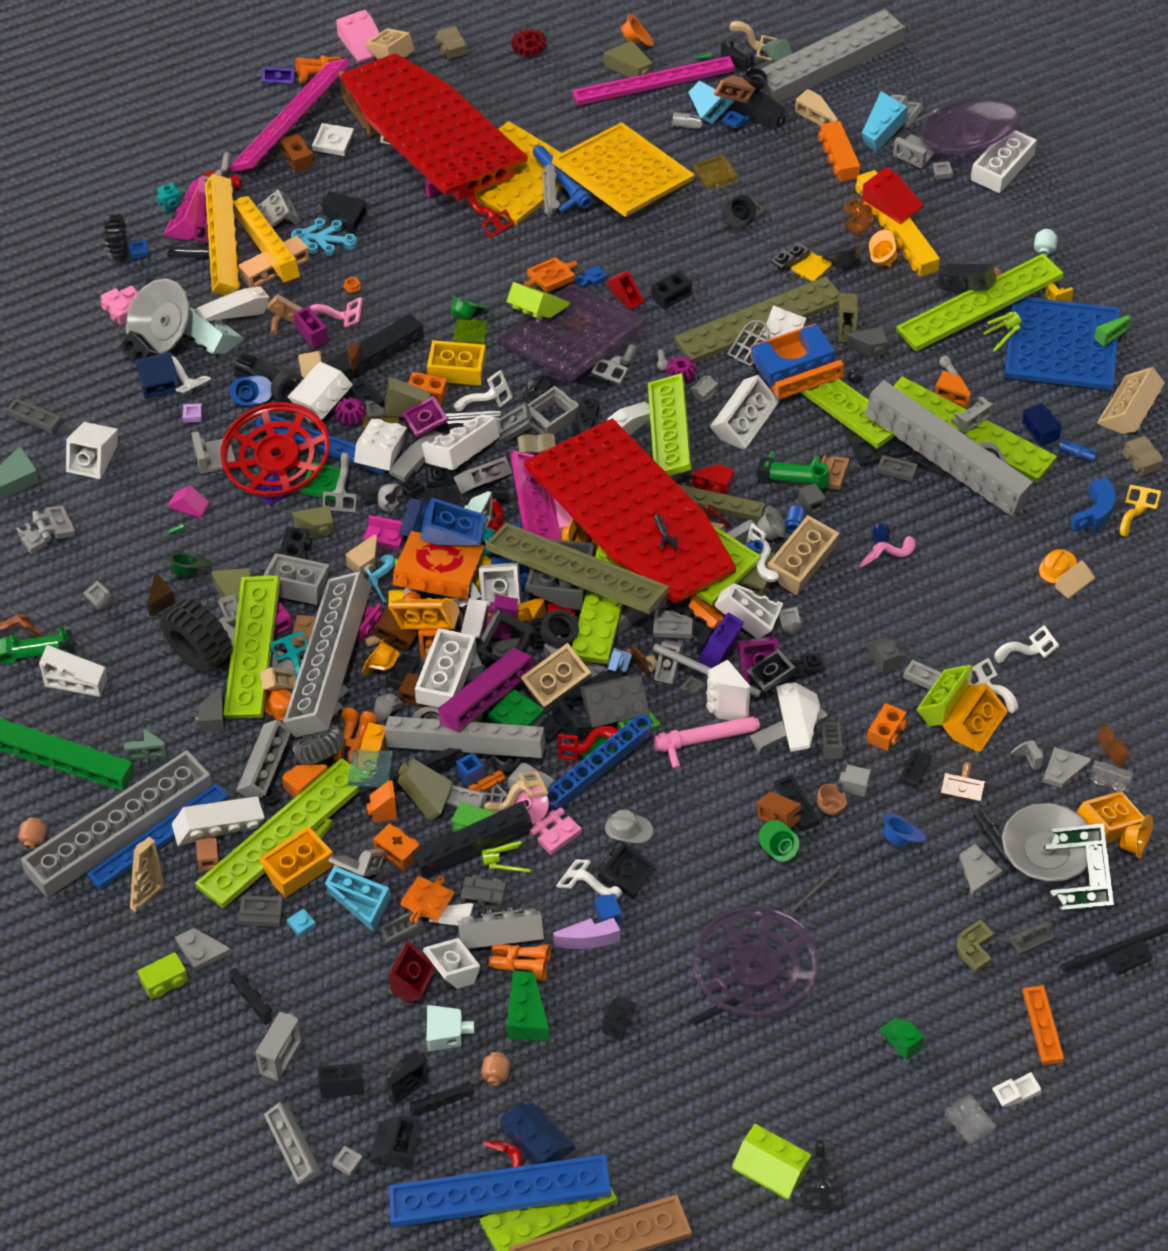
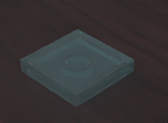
M353 750L348 786L381 787L389 781L392 752Z

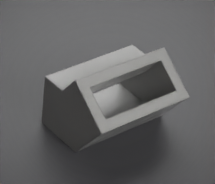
M704 376L690 390L694 398L704 404L718 391V383L711 376Z

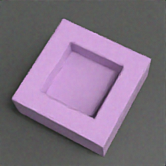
M183 404V423L202 422V404Z

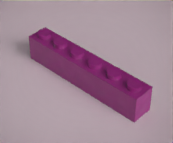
M513 648L438 708L440 724L459 732L522 681L521 677L533 669L532 656Z

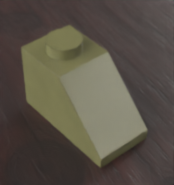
M329 506L292 512L294 527L309 529V534L314 537L334 534Z

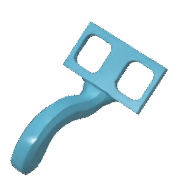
M391 554L380 558L383 566L371 574L368 567L365 568L369 584L376 589L383 603L386 601L378 587V579L394 567L395 558Z

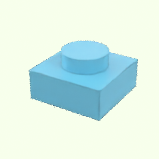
M304 909L287 919V924L299 938L316 927V922Z

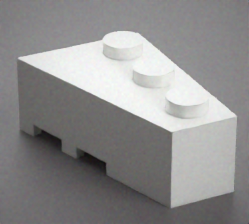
M48 645L39 662L45 687L100 697L108 679L104 666Z

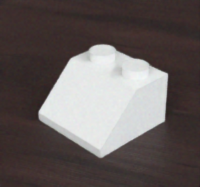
M459 938L424 947V953L443 978L458 989L475 984L480 965Z

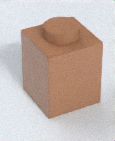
M216 838L196 840L199 871H209L219 863Z

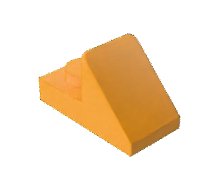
M538 598L518 604L515 618L523 622L529 620L531 623V619L543 617L546 613L545 599Z

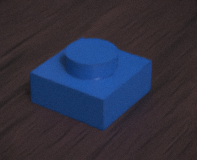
M146 240L129 242L132 259L149 256Z

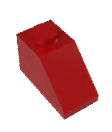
M629 271L618 273L606 280L613 296L627 309L632 310L644 302Z

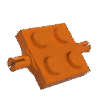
M556 257L528 268L527 275L531 279L524 281V285L528 287L538 285L545 292L552 291L575 281V274L570 270L578 267V264L575 260L566 264Z
M691 595L690 599L692 601L689 607L694 611L693 613L707 621L706 624L709 627L716 629L726 614L696 595Z
M420 876L416 878L400 904L413 912L410 916L411 922L414 920V923H417L421 916L438 922L455 895L454 891L442 886L445 883L444 877L441 879V876H438L434 883Z

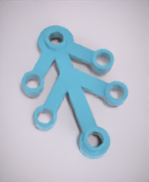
M318 218L315 220L314 225L306 229H295L291 233V238L298 236L304 242L310 254L317 253L319 245L326 255H334V245L327 244V242L344 243V247L348 250L357 247V238L353 234H347L345 237L329 235L342 229V222L340 220L332 221V226L324 229L325 220ZM318 229H319V230H322V231H320V232H318V233H316V234L313 233L314 231H316V230H318Z

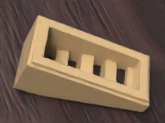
M272 667L260 672L263 690L276 691L285 689L293 692L297 680L295 672Z

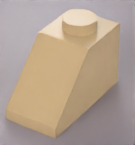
M375 534L345 554L347 567L354 573L360 571L364 577L368 575L365 570L366 567H368L371 573L376 569L378 543Z

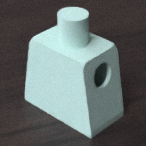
M427 1005L428 1051L459 1047L462 1045V1034H474V1021H462L460 1009Z

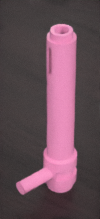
M752 716L682 731L673 730L668 734L665 732L658 733V736H654V745L656 751H668L672 768L678 769L680 764L676 750L681 749L682 746L756 732L757 729H760V723L758 718Z

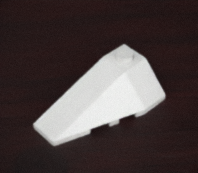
M785 683L776 686L790 752L810 748L814 735V726L817 723V715L820 712L817 694L797 683Z

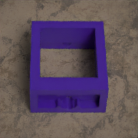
M728 612L709 638L698 662L710 668L719 665L732 648L745 622Z

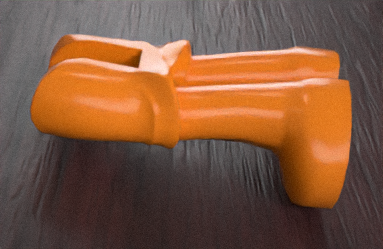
M321 56L319 59L296 58L295 68L296 73L299 74L300 84L307 83L308 77L317 74L327 63L341 60V58Z
M346 707L341 712V718L345 723L343 734L346 741L341 750L334 754V760L344 759L346 750H349L348 763L355 765L368 723L376 724L378 718L375 714L367 711L362 712L359 717L356 710ZM359 722V728L355 739H351L353 732Z
M507 944L492 945L491 952L495 956L490 957L489 967L515 971V969L532 971L535 974L536 980L545 982L547 963L550 962L551 958L550 944H542L537 947H520ZM518 957L536 958V960L518 959Z

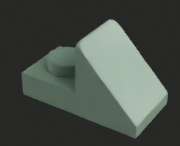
M143 729L144 741L124 743L126 759L129 761L166 757L164 741L146 729Z

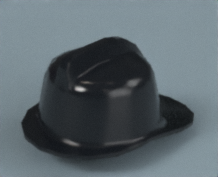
M738 195L723 208V218L731 227L741 228L755 216L756 205L750 197Z
M861 245L848 250L827 254L821 258H832L839 268L851 269L861 264L858 251Z
M547 375L531 378L523 392L524 401L529 404L552 387L556 386L558 388V382L553 377Z

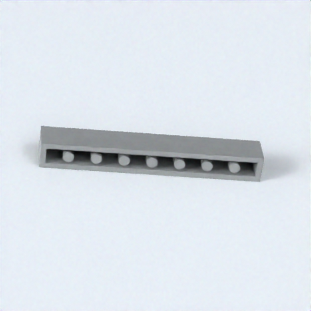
M389 716L384 730L387 747L438 751L453 748L462 749V752L542 758L546 745L544 727L470 722L459 732H456L441 725L439 720Z

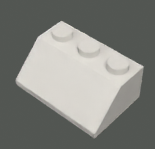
M318 362L289 394L288 398L292 403L311 410L322 420L350 389L352 383L341 371ZM305 417L310 424L314 423L309 418Z
M728 660L709 669L706 692V707L709 712L714 713L718 719L730 721L749 717L750 685Z

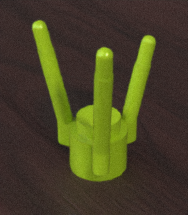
M1015 311L988 321L990 325L1003 320L1002 323L983 332V335H987L1004 325L1007 329H1012L993 349V352H996L1020 329L1019 325L1022 324V321Z
M521 841L482 850L484 866L489 865L490 870L501 869L531 872L530 869L496 864V862H500L499 853L517 849L518 845L522 844Z

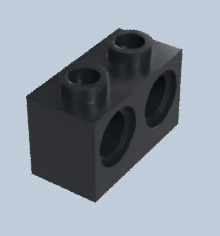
M681 271L671 274L667 278L651 285V298L663 310L692 295V282Z
M131 330L119 346L124 352L123 356L131 360L132 366L136 369V359L160 354L143 334Z
M581 398L573 421V437L596 426L600 415V401L598 399Z
M287 526L278 554L307 560V550L312 546V537L309 536V529Z

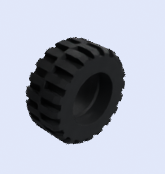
M183 599L162 616L160 628L167 643L180 656L182 661L186 662L188 666L196 671H201V673L212 672L231 655L233 645L231 644L232 641L228 636V632L223 628L222 623L216 619V616L209 609L203 607L201 603L195 602L193 599Z

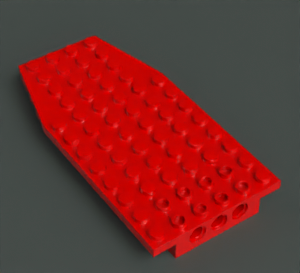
M397 53L341 73L342 82L348 92H351L352 98L357 102L360 112H363L365 120L445 196L452 194L458 201L512 179L514 167L528 162V156L448 83Z
M613 418L524 461L523 466L615 563L624 565L631 572L669 586V592L666 597L673 602L678 603L736 572L737 567L705 512ZM655 515H661L667 529V536H673L677 539L678 545L675 552L674 547L669 544L663 546V551L660 549L663 535L658 530L654 520Z

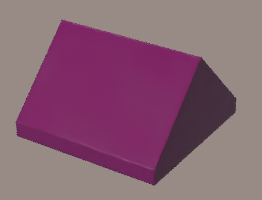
M434 396L402 412L415 438L449 421Z

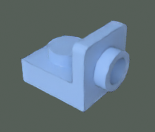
M613 648L608 669L613 671L621 669V671L626 672L632 656L631 653Z

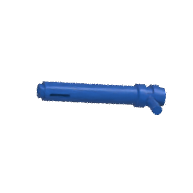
M537 145L534 147L533 155L544 167L554 165L552 164L553 156L544 146ZM554 165V172L557 174L556 180L569 193L571 198L558 207L559 211L563 213L575 204L583 209L590 207L593 203L592 195L586 191L584 186L578 184L576 180Z

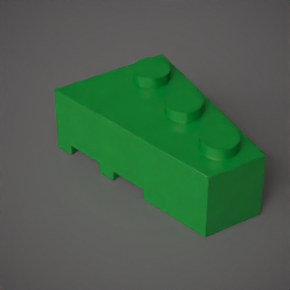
M513 971L507 1018V1039L549 1042V1027L534 972Z

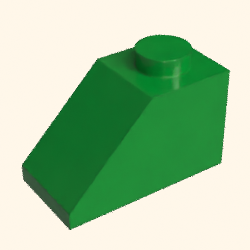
M894 1018L879 1028V1032L906 1061L923 1048L924 1036L909 1021Z

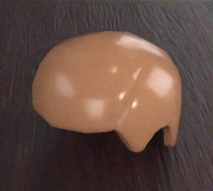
M825 784L818 791L817 806L828 815H837L843 812L847 806L846 795L838 791L837 785Z

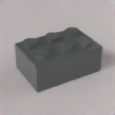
M634 674L580 687L587 722L591 727L634 718L642 714H649L641 675Z

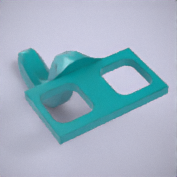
M302 630L270 643L277 661L287 657L291 659L297 678L301 667L300 652L306 650L308 645ZM302 636L306 644L303 647L295 648L292 639ZM284 643L288 652L279 656L274 646Z

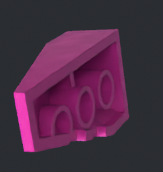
M203 175L191 184L183 198L185 201L175 211L178 214L174 220L171 219L166 227L165 237L190 240L194 236V224L204 223L205 177ZM197 227L196 236L201 234L202 228Z

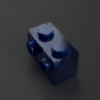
M1043 403L1023 411L1022 423L1040 446L1060 439L1062 425Z

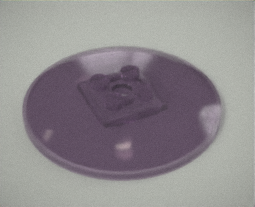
M975 98L954 103L937 111L923 123L920 129V139L927 149L937 153L962 154L978 151L1007 138L1020 122L1019 110L1013 103L999 98Z

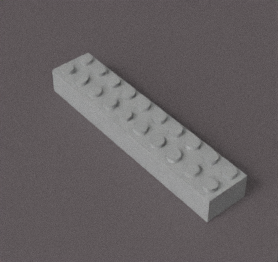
M884 9L762 68L761 70L768 76V83L760 91L777 103H780L904 42L905 26Z
M885 380L871 392L865 413L870 420L882 426L886 431L892 432L899 440L911 446L915 451L927 457L928 460L933 461L944 471L956 477L960 482L969 486L973 491L978 492L989 502H992L1012 517L1024 506L1033 481Z
M360 571L331 578L327 581L283 721L295 737L329 729L371 590V585Z
M188 750L184 751L21 858L25 874L46 898H49L211 787L210 774Z

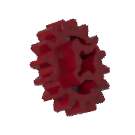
M524 28V31L518 30V33H514V37H511V48L514 49V53L518 52L519 56L524 54V57H527V55L533 57V54L539 55V52H544L546 37L544 33H539V30L533 31V28L530 30Z

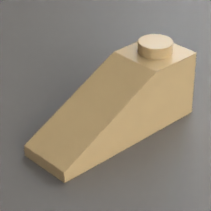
M807 89L796 99L795 112L821 126V124L838 121L829 106L817 93Z

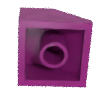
M775 636L736 641L738 662L745 681H752L747 672L749 668L779 649L778 639Z

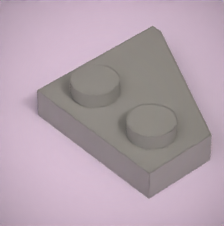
M1054 747L1043 783L1063 788L1070 779L1075 778L1079 774L1080 770L1090 765L1091 758Z
M976 844L960 854L959 860L964 868V875L966 880H968L969 891L972 896L1002 875V870Z

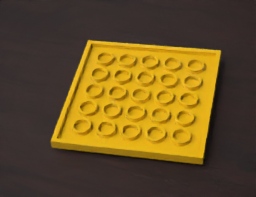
M508 121L499 130L528 156V162L514 167L512 179L478 192L475 196L479 203L492 208L496 212L506 209L517 226L544 204L542 172L545 167L534 157V147L537 145L544 146L553 157L561 154V152ZM556 180L555 187H557L559 192L563 187ZM506 214L500 215L510 221Z
M622 122L553 157L552 164L625 217L693 181L695 174Z

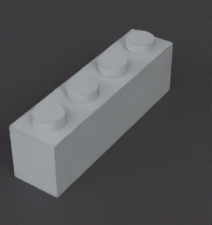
M279 720L263 725L242 775L237 791L247 798L263 797L269 788L291 734L286 725Z
M536 909L523 910L524 913L515 914V911H507L501 916L485 914L482 915V918L474 919V916L463 917L461 921H458L459 938L467 949L544 939L541 913L536 911Z

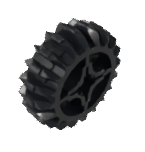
M117 213L107 214L104 232L108 257L115 260L124 259L127 252L124 216Z

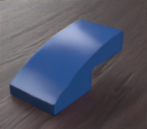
M732 110L722 119V122L734 128H740L750 121L749 116L745 117Z

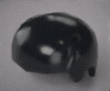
M752 67L747 71L744 70L743 78L755 88L754 91L761 90L767 85L768 76L763 70Z
M491 755L494 767L502 772L515 771L523 759L522 756Z

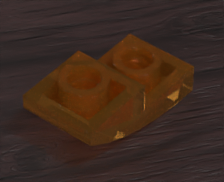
M1108 724L1100 725L1098 739L1110 759L1119 767H1123L1125 759L1128 758L1126 746H1123L1121 739L1115 740L1114 733L1110 732Z

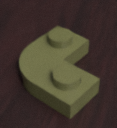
M981 919L962 931L957 941V952L960 958L974 973L990 964L992 960L981 946L994 937V933Z

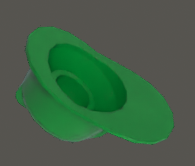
M452 296L451 314L459 319H470L479 307L489 309L488 306Z
M776 820L769 821L762 826L758 836L759 843L774 859L785 862L799 856V838L788 826Z

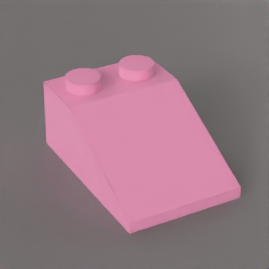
M366 9L337 19L338 36L355 60L361 63L375 58L374 54L366 47L365 42L378 35L379 32Z

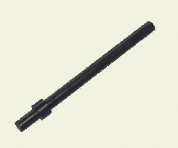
M1168 923L1086 955H1077L1073 960L1062 963L1061 969L1065 972L1076 967L1087 966L1091 961L1117 952L1141 940L1143 942L1167 933Z

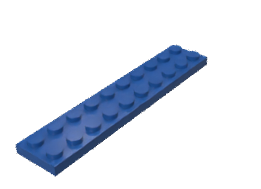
M606 1154L389 1185L392 1227L611 1196Z

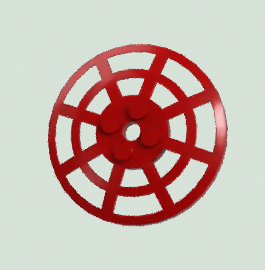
M287 402L263 404L242 414L228 428L221 444V463L230 481L247 493L264 497L287 495L308 485L322 471L330 451L329 435L321 419L304 406ZM274 411L298 413L293 423L286 421L271 422L269 412ZM262 415L264 425L254 429L247 437L238 432L245 423ZM304 416L317 425L322 433L321 435L312 439L310 434L300 426ZM283 427L290 429L286 435L281 433L275 434L273 428ZM266 430L268 436L260 440L259 443L252 440ZM296 432H299L307 442L297 445L293 437ZM232 438H235L242 442L238 456L239 461L228 462V448ZM324 441L325 452L320 465L311 464L314 458V446ZM247 446L255 449V458L244 459ZM309 449L307 462L298 460L299 452ZM276 451L281 452V454L278 456H272V454ZM258 465L262 471L255 477L247 469L248 466ZM293 466L301 468L298 473L287 478L286 471L290 470ZM241 468L243 473L252 482L247 487L240 484L234 478L230 469ZM307 470L314 472L303 482L290 487L289 483L301 477ZM269 473L279 474L280 481H265L264 479ZM260 484L265 486L282 485L283 490L268 492L255 489Z

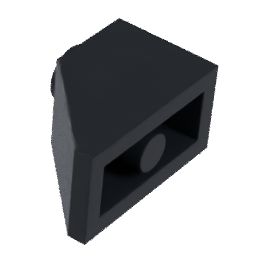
M619 997L612 1000L602 1020V1033L623 1039L636 1003Z

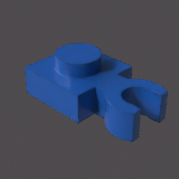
M597 265L584 271V276H577L575 284L580 283V290L586 289L589 284L594 287L605 282L607 274Z

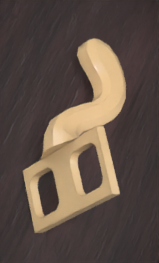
M734 21L730 24L729 29L731 31H743L746 33L750 46L757 51L756 58L772 61L770 57L760 56L759 54L762 50L761 46L765 45L763 44L764 39L774 40L777 38L761 35L760 41H757L754 31L748 24L740 21Z
M538 771L519 773L520 781L512 786L506 800L501 804L488 802L484 805V809L497 813L514 805L521 791H526L528 797L548 795V791ZM533 775L537 778V780L526 781L524 776ZM541 787L542 792L532 793L529 788Z

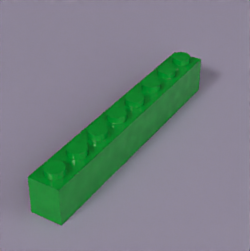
M0 717V751L120 791L126 789L134 775L133 764L126 758H119L108 752L103 753L90 746L85 747L74 741H67L56 735L42 733L38 729H30L20 723L15 724Z

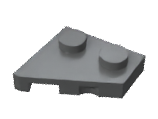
M661 607L655 608L653 637L692 639L693 619L680 615L672 609L667 611Z
M195 928L175 937L177 944L194 971L230 954V949Z

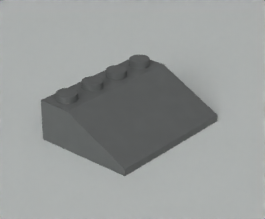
M549 539L595 557V543ZM530 568L525 587L527 591L562 608L582 610L587 591L584 588Z

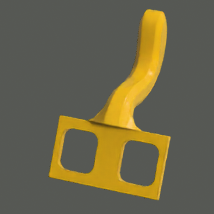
M1130 485L1125 503L1134 504L1135 509H1130L1124 515L1120 526L1121 536H1128L1130 524L1134 517L1140 516L1147 508L1157 509L1162 491ZM1132 489L1140 490L1138 501L1129 499ZM1149 493H1156L1158 495L1154 505L1146 503Z

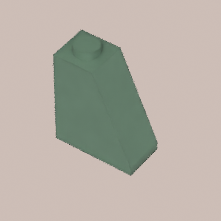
M21 447L17 448L0 465V500L39 483L37 470Z

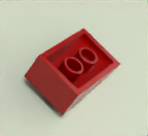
M887 167L863 184L862 200L900 225L923 208L922 202L902 178Z

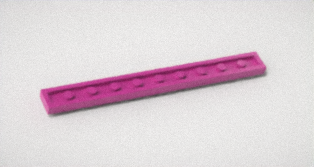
M730 56L575 89L573 90V96L579 106L734 72L735 66Z

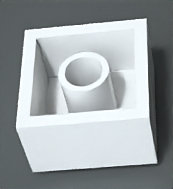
M519 563L480 566L481 600L488 601L487 606L490 605V601L494 602L496 595L518 599V604L521 603L522 592Z

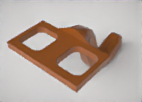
M16 614L4 622L0 621V631L8 630L21 623L25 629L36 636L44 637L39 629L30 622V618L24 614Z

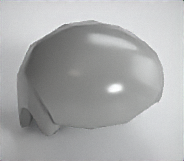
M386 484L380 488L378 504L383 511L392 512L400 504L397 501V497L403 494L402 487L399 484Z

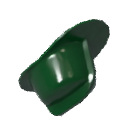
M174 551L166 555L167 560L170 561L171 573L182 578H191L196 574L198 568H204L211 564L207 558Z

